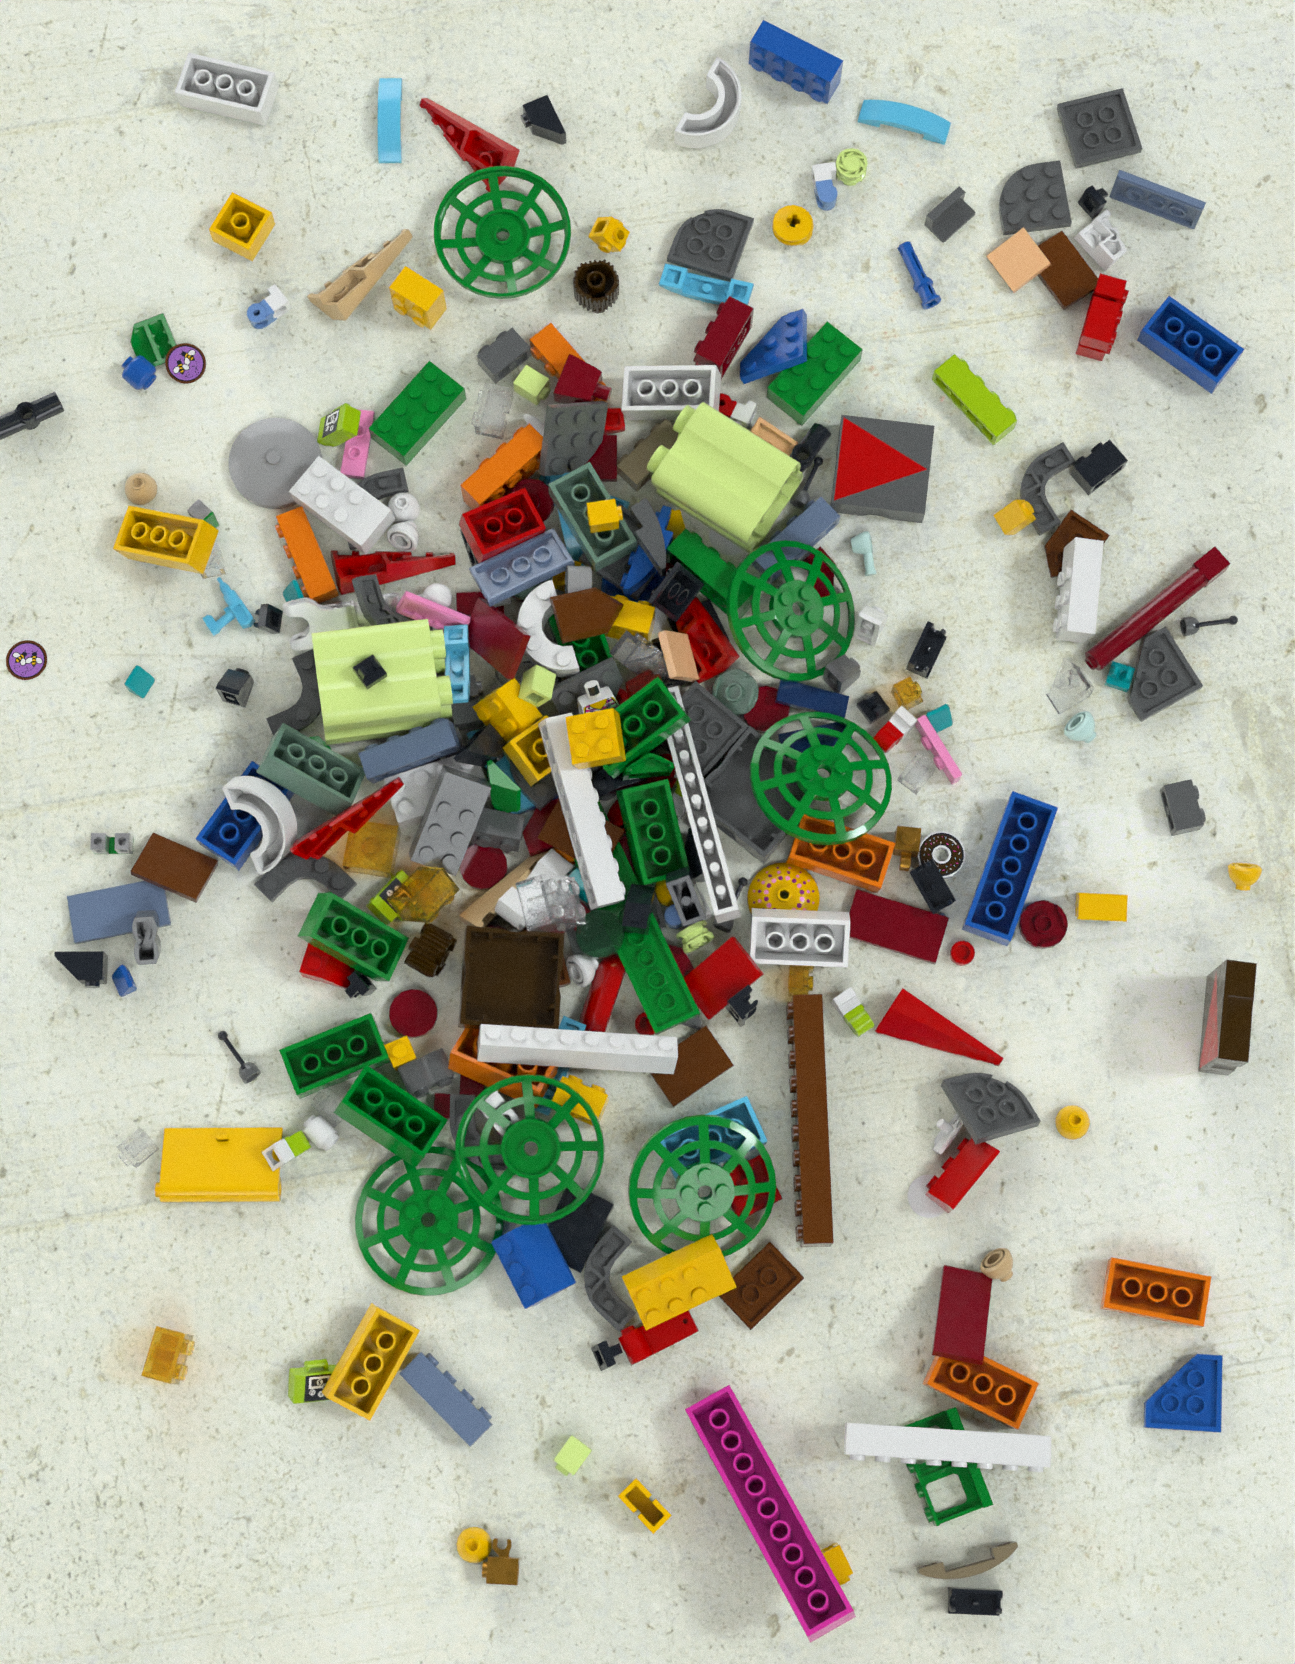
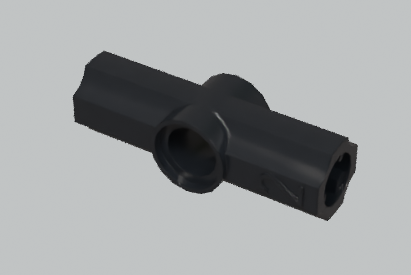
M56 392L31 403L22 402L17 405L15 410L0 416V440L24 429H35L39 426L40 422L64 412ZM33 413L30 418L23 419L25 414Z
M814 423L801 442L793 448L790 457L800 462L801 468L799 471L802 473L811 466L815 456L831 437V433L821 424ZM799 453H806L809 457L805 460H800L797 458V455Z

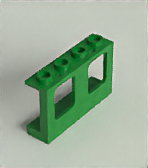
M956 1407L904 1426L929 1428L936 1425L940 1429L965 1430ZM942 1461L941 1466L926 1465V1462L922 1464L906 1463L909 1473H914L917 1479L914 1487L919 1499L923 1497L927 1507L923 1508L928 1523L933 1522L934 1526H939L944 1522L975 1510L994 1505L980 1468H977V1463L967 1462V1467L951 1466L952 1461ZM952 1474L958 1475L966 1495L965 1503L939 1513L935 1512L926 1485Z

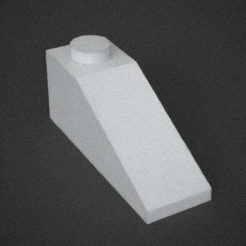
M866 605L858 615L853 637L875 646L888 615L884 614V610L879 607L872 606L871 608Z

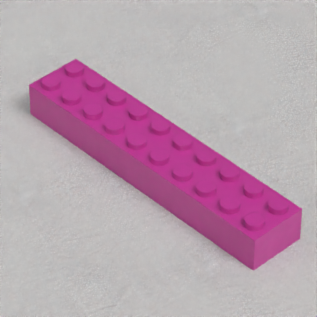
M730 1385L686 1408L685 1411L810 1643L855 1618L852 1606Z

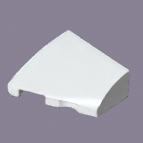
M1108 209L1097 216L1091 224L1074 237L1104 271L1110 268L1127 251L1124 243L1119 238L1117 227L1112 228L1108 219L1111 213Z

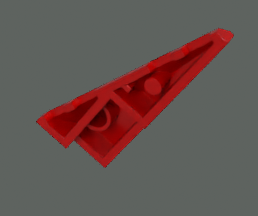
M428 98L421 99L419 106L427 110L432 117L431 121L434 125H438L444 132L443 136L461 159L469 163L474 172L488 167L515 166L520 149ZM507 176L497 177L498 184L500 185ZM488 178L483 179L482 181L486 185L485 189L491 192Z
M338 550L331 551L336 586L341 595L355 592L352 580L356 577L376 574L379 585L456 565L454 553L434 556L433 552H426V556H412V552L375 551L372 554L360 555L359 551H352V555H339Z
M666 563V572L674 566L672 563ZM695 597L676 622L679 633L688 635L699 679L696 681L700 684L726 671L740 656L699 599Z
M400 777L394 779L296 839L290 848L291 852L306 860L309 857L317 860L320 859L347 831L356 834L404 785Z
M902 988L874 1031L877 1034L888 1035L899 1040H906L947 1053L991 1063L995 1066H999L1004 1059L904 988Z

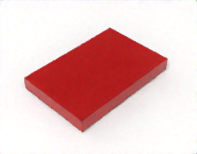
M733 936L686 975L684 980L696 1005L706 1018L710 1020L726 1007L727 1000L748 984L751 986L764 973Z

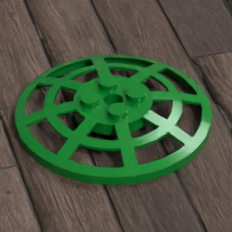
M495 166L477 170L458 181L441 201L435 216L433 229L438 258L451 278L463 288L475 294L496 299L524 296L548 283L565 262L571 242L570 217L559 193L551 184L533 172L510 166ZM497 177H515L529 181L534 186L527 196L515 191L499 190ZM488 178L491 192L477 197L467 206L456 198L460 192L470 185ZM542 190L554 201L562 220L553 223L548 222L544 211L535 202ZM501 198L522 202L517 212L504 209ZM492 200L494 210L488 212L483 217L473 211L481 204ZM451 205L461 213L456 224L455 239H441L443 219ZM530 208L539 217L542 226L529 228L524 217ZM467 218L477 225L475 237L462 238L463 227ZM564 229L563 249L559 260L555 264L545 259L550 247L551 233ZM507 232L509 234L507 240L500 241L497 239L498 233ZM544 235L543 246L539 255L528 249L530 238ZM478 247L483 257L475 265L468 258L464 248ZM457 248L460 258L471 270L464 279L460 278L451 268L443 249ZM522 256L533 262L526 269L514 274L512 262L517 261ZM490 262L503 264L505 275L491 274L485 272L484 269ZM539 266L550 272L537 284L517 291L515 280L529 275ZM478 276L491 281L506 282L508 293L487 292L477 289L471 284Z
M775 541L758 547L749 553L734 571L726 598L729 628L742 654L761 672L782 681H809L824 675L826 666L816 670L815 655L824 651L833 640L842 649L832 661L847 652L855 625V609L852 594L840 570L821 551L797 541ZM781 547H796L810 552L814 555L812 565L800 560H787ZM772 550L778 563L767 568L759 578L746 572L756 558ZM822 561L836 576L843 593L836 594L829 579L820 571ZM790 567L808 570L809 573L806 581L795 580ZM781 569L786 583L775 588L766 581L773 573ZM817 577L826 586L830 594L829 596L820 597L814 588ZM741 581L754 587L751 600L752 616L739 619L737 598ZM763 591L771 597L769 611L760 613V596ZM846 602L848 608L846 638L838 632L840 623L839 603ZM794 603L800 607L799 615L795 614L792 609ZM833 605L834 608L832 626L823 620L824 607ZM772 620L775 627L781 632L777 641L768 633L763 622ZM755 625L762 639L772 648L765 660L751 647L742 628ZM819 628L828 636L820 645L813 648L811 634ZM790 637L802 638L804 651L786 648L785 645ZM780 654L790 658H805L807 673H790L780 670L773 665Z
M804 712L788 716L776 722L764 733L752 754L750 783L757 804L776 827L798 840L819 845H836L856 840L876 826L890 802L892 775L883 750L876 740L863 728L841 716L823 712ZM809 718L827 719L846 726L842 733L829 728H813ZM799 720L804 729L791 735L783 744L769 739L780 727L792 721ZM854 732L861 735L873 747L880 760L868 759L863 749L851 739ZM817 734L838 738V741L834 747L821 745ZM807 736L811 746L803 753L790 747L796 740ZM846 744L850 745L857 752L862 761L850 762L842 753ZM765 747L777 752L774 761V778L760 782L759 761L761 752ZM784 755L797 761L793 773L782 775ZM873 769H884L886 775V788L881 804L869 795L873 784ZM817 770H827L829 777H821ZM865 770L866 782L864 790L852 783L853 771ZM797 783L800 790L805 794L800 802L790 793L786 784ZM778 787L783 798L796 809L789 821L784 819L772 807L764 791ZM846 791L858 798L852 805L841 810L838 798L843 796ZM813 799L829 801L831 811H819L809 806ZM864 803L876 812L865 824L846 832L843 818L855 813ZM805 814L816 819L833 820L836 834L814 833L797 826Z
M529 1074L503 1079L481 1092L469 1105L461 1119L455 1145L457 1168L469 1194L481 1207L492 1215L508 1222L523 1225L549 1223L561 1219L577 1209L588 1198L598 1182L604 1163L605 1151L603 1132L590 1104L577 1091L559 1080L542 1075ZM522 1082L523 1097L510 1100L501 1105L497 1110L485 1101L486 1098L497 1090ZM532 1082L553 1085L567 1092L571 1097L561 1106L550 1099L533 1096ZM578 1103L585 1109L591 1119L597 1141L582 1140L580 1129L570 1114ZM524 1104L525 1119L513 1124L502 1115L507 1110ZM534 1104L547 1106L557 1113L549 1122L535 1118ZM479 1108L489 1116L482 1130L480 1146L465 1147V1136L469 1122L474 1112ZM564 1119L572 1129L575 1141L560 1140L559 1134L555 1129ZM496 1122L506 1133L502 1139V1144L488 1145L490 1131ZM529 1141L535 1142L538 1146L537 1154L529 1155L525 1151V1144ZM576 1151L573 1166L567 1174L557 1164L561 1152ZM583 1151H597L594 1173L589 1184L583 1190L573 1180L581 1166ZM502 1154V1158L508 1168L500 1177L493 1170L488 1155ZM465 1157H481L483 1168L489 1179L493 1182L484 1194L478 1190L473 1182ZM551 1172L561 1181L553 1188L539 1192V1177ZM515 1174L528 1178L529 1192L516 1190L508 1186L507 1183ZM566 1187L576 1197L572 1203L549 1214L540 1215L539 1200L552 1197L563 1191ZM500 1190L514 1198L529 1200V1216L508 1212L493 1204L491 1200Z
M701 1114L687 1116L659 1129L640 1149L633 1162L628 1183L629 1205L635 1222L650 1243L667 1254L676 1251L661 1242L671 1232L685 1240L696 1242L711 1235L710 1221L721 1216L725 1217L731 1225L719 1232L713 1233L712 1235L715 1240L726 1237L736 1229L746 1236L740 1243L721 1251L724 1257L735 1253L752 1241L764 1227L771 1214L776 1194L775 1170L764 1145L754 1133L742 1124L717 1115ZM698 1125V1141L684 1144L672 1153L660 1143L678 1130ZM708 1125L729 1128L740 1133L746 1139L736 1150L726 1143L709 1140ZM753 1145L765 1162L769 1175V1181L755 1183L753 1171L748 1161L744 1158ZM710 1148L721 1150L731 1155L723 1167L710 1161ZM699 1149L700 1161L685 1167L678 1160L685 1153ZM654 1150L664 1161L656 1172L653 1188H637L641 1169L649 1154ZM740 1163L745 1171L748 1184L734 1186L729 1174ZM671 1167L679 1174L674 1188H661L663 1177L668 1168ZM701 1186H710L711 1191L708 1196L700 1197L698 1195V1190ZM769 1192L765 1212L753 1230L744 1221L752 1210L755 1194ZM748 1195L740 1216L736 1215L730 1209L734 1196ZM637 1198L653 1199L655 1211L664 1224L654 1234L650 1232L642 1219ZM661 1199H675L680 1208V1211L670 1220L663 1210ZM689 1217L695 1221H700L699 1234L688 1233L679 1229L678 1226Z
M431 1146L427 1154L435 1153L453 1157L447 1171L438 1168L416 1169L395 1155L380 1165L370 1176L362 1189L355 1215V1229L359 1248L371 1269L383 1281L396 1289L422 1296L443 1295L467 1286L483 1273L496 1254L492 1243L490 1244L478 1238L481 1224L480 1205L469 1194L462 1179L456 1176L458 1168L455 1151ZM465 1157L466 1164L479 1174L489 1189L493 1182L489 1179L485 1170ZM403 1160L407 1173L395 1180L385 1193L372 1188L375 1181L385 1170L396 1162ZM434 1175L443 1177L437 1191L423 1190L419 1176ZM410 1180L414 1194L408 1197L405 1202L391 1197L402 1184ZM452 1182L463 1190L468 1200L454 1205L452 1200L446 1196ZM498 1193L491 1202L503 1209ZM369 1197L380 1202L377 1212L378 1233L364 1239L362 1216L365 1201ZM389 1206L399 1211V1225L385 1230L384 1215L386 1207ZM469 1210L473 1212L471 1234L458 1228V1214ZM426 1213L435 1215L436 1221L431 1227H425L422 1224V1217ZM496 1217L493 1240L502 1236L504 1220ZM403 1235L411 1244L405 1258L394 1250L389 1242L390 1239ZM453 1237L465 1242L466 1244L460 1252L448 1260L443 1246L449 1243ZM382 1243L387 1253L401 1265L396 1279L389 1276L378 1266L368 1248ZM473 1247L486 1253L483 1260L472 1272L464 1278L455 1281L451 1267L463 1260ZM420 1249L434 1250L438 1264L423 1265L414 1263ZM410 1270L424 1273L441 1271L446 1285L422 1288L405 1284Z

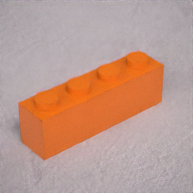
M552 323L529 339L532 356L536 360L540 359L545 364L546 372L551 377L555 376L558 380L569 354L583 360ZM595 397V400H594V401H605V400H602V399H599V398H596V397Z
M300 506L276 516L279 524L275 525L279 538L284 537L287 545L283 546L288 559L293 558L296 564L292 566L296 579H302L304 586L300 587L304 598H310L320 604L339 596L303 507Z

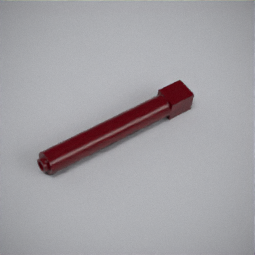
M1213 547L1198 559L1191 568L1085 652V662L1092 670L1101 671L1203 587H1207L1227 570L1231 563L1216 547Z

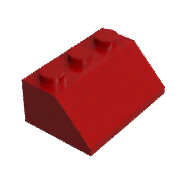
M308 943L299 973L302 977L347 989L351 984L347 977L355 969Z
M965 1137L956 1148L960 1151L954 1159L950 1156L941 1166L944 1172L938 1178L934 1175L928 1182L926 1187L929 1190L925 1195L944 1211L950 1213L1000 1153L998 1149L986 1142L975 1144L972 1137L970 1140Z

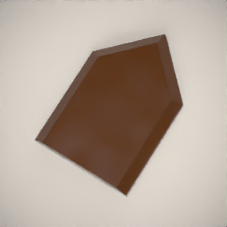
M1070 510L1044 546L1050 577H1058L1059 572H1062L1064 547L1075 537L1100 540L1105 543L1110 535L1073 510Z
M596 587L550 597L562 644L607 634L624 604Z

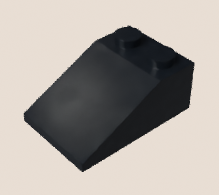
M676 562L673 567L667 570L665 578L660 585L652 590L648 602L677 622L705 584L680 563Z
M567 1187L555 1211L564 1208L576 1199ZM590 1193L588 1198L573 1212L561 1219L549 1222L548 1225L568 1267L579 1273L582 1272L614 1208L613 1203L593 1193Z

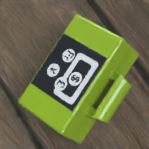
M344 403L335 408L330 414L322 417L317 443L336 447L357 436L361 411L351 407L348 403Z
M401 870L396 872L389 882L370 899L366 907L386 925L390 924L396 917L404 922L417 909V904L413 899L422 889ZM409 904L411 908L402 915L401 912Z
M326 1359L305 1361L304 1367L290 1368L288 1397L293 1404L330 1400L323 1395L322 1390L336 1365H328Z

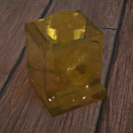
M911 677L893 685L891 694L899 708L902 705L908 710L923 702L921 687L917 681L913 682Z
M789 965L788 997L808 995L809 991H813V976H809V973L813 974L814 966Z

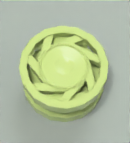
M850 148L845 149L837 156L836 177L838 181L841 180L844 185L848 186L856 185L860 181L862 182L868 165L864 153L858 149Z
M706 920L694 923L676 935L677 940L683 939L681 942L684 953L695 951L715 938L712 932L704 928L707 925Z

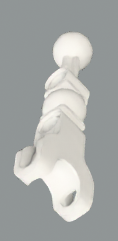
M439 583L428 586L423 594H418L420 597L447 608L452 602L450 589ZM399 593L383 594L382 596L387 606L395 612L396 606L401 599ZM305 597L288 601L282 606L286 616L303 617L308 621V627L304 632L291 637L290 646L296 651L313 649L311 633L359 627L358 623L363 626H371L363 616L358 601L355 604L353 601L320 605L316 601Z

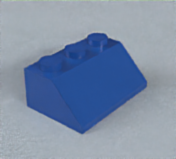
M546 1223L521 1225L491 1242L525 1309L538 1305L576 1283Z

